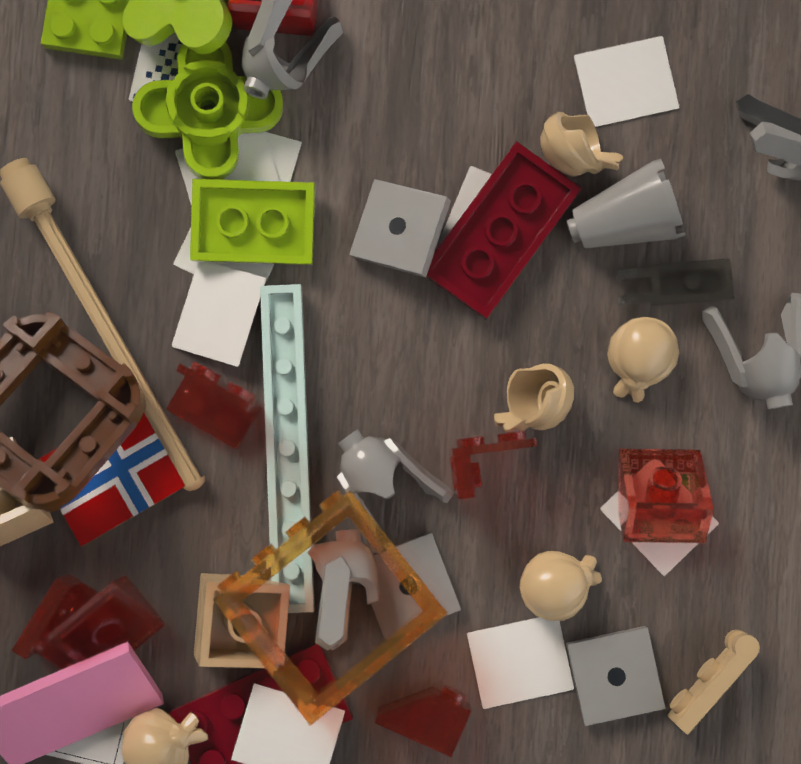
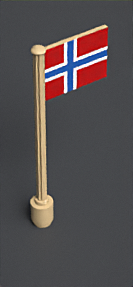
M20 158L0 169L1 187L19 218H29L30 221H35L111 356L119 364L122 365L124 363L130 368L146 400V407L136 428L73 500L60 508L82 547L182 488L187 491L200 488L205 482V476L201 477L52 217L51 205L54 204L56 199L37 165L31 164L28 158ZM55 450L44 455L38 460H41L43 463H45L48 460V458L55 452Z

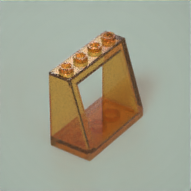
M339 490L329 496L319 505L323 511L311 522L304 517L285 532L290 539L277 549L271 543L251 559L256 566L243 576L236 571L217 586L221 593L213 599L310 726L448 614L351 490L344 496ZM349 517L419 605L420 609L317 692L248 609L243 600Z

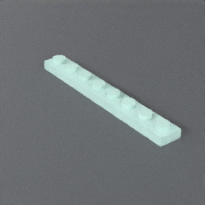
M302 285L260 286L271 581L290 585L288 613L314 612L313 559L307 553L312 547Z

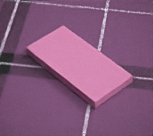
M125 642L1 695L0 755L8 764H25L133 718L140 713L163 705V693L130 644Z

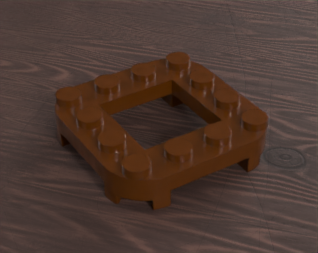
M47 311L46 314L28 315L20 319L15 315L3 324L7 332L0 339V406L41 361L95 399L97 404L45 463L34 458L0 432V487L27 507L54 512L73 500L136 428L146 407V400L138 381L126 364H119L67 326L60 316Z

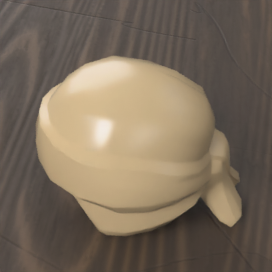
M557 112L551 115L544 123V129L540 136L541 148L544 157L560 173L575 177L586 172L596 174L603 169H619L623 156L619 153L601 152L598 134L589 115L568 116L564 112Z
M650 317L634 318L621 325L611 337L607 354L612 370L622 378L614 387L613 393L617 397L623 398L630 394L633 402L639 403L645 397L644 389L662 381L675 368L680 353L677 338L666 323Z
M539 364L531 368L515 370L510 376L507 385L509 412L494 414L495 425L503 426L505 432H512L515 429L526 430L529 427L534 430L543 431L557 426L571 410L574 400V385L570 376L562 368L552 364Z
M546 551L537 554L526 565L520 578L519 589L525 606L534 615L548 621H564L573 617L582 609L588 596L589 587L602 582L600 572L594 571L597 563L596 558L591 555H585L582 561H579L573 556L560 551Z
M154 708L135 716L125 728L121 748L122 758L125 764H188V746L208 740V734L203 729L197 728L199 720L192 712L180 724L164 710Z

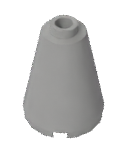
M661 158L651 161L572 210L574 218L567 220L573 242L582 241L584 248L674 240L686 236L681 226L683 222L669 179L666 180L664 171L657 173V171L665 169Z

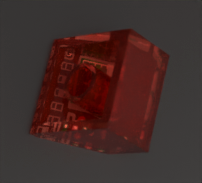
M619 449L618 513L623 542L706 543L714 508L701 451L693 449Z

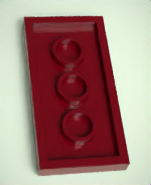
M516 141L435 251L426 277L487 320L582 188Z
M317 643L284 657L283 669L260 668L184 703L169 712L170 716L180 724L190 712L194 713L199 720L197 728L203 729L208 734V740L188 746L191 764H243L233 761L231 758L254 683L344 710L345 713L341 724L353 719L352 711L324 649Z

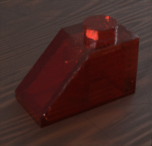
M446 685L443 686L442 690L432 686L379 707L375 715V723L452 758L472 710L470 703L465 701L466 695L461 691Z

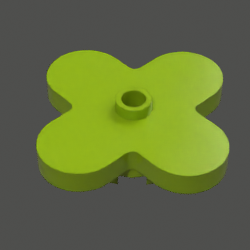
M129 0L124 9L122 21L125 32L141 45H157L176 33L180 42L197 54H209L219 49L227 40L232 28V17L226 5L228 0Z
M226 42L219 49L209 54H197L182 43L177 56L178 75H176L174 80H157L143 85L134 96L132 103L133 114L139 128L149 136L155 138H182L186 164L195 176L200 179L221 180L228 177L237 167L239 161V135L265 132L279 122L283 112L282 94L280 90H271L268 92L266 99H258L247 94L243 89L247 77L237 76L233 72L232 54ZM206 105H213L215 107L211 110L202 109Z

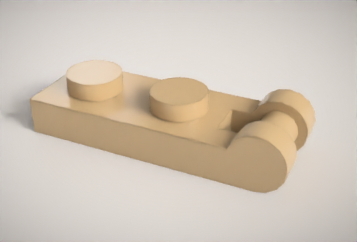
M736 629L727 633L725 637L726 648L716 660L711 658L702 665L697 673L699 679L689 690L683 689L674 697L670 704L672 710L667 716L687 735L756 658L760 649L756 638Z

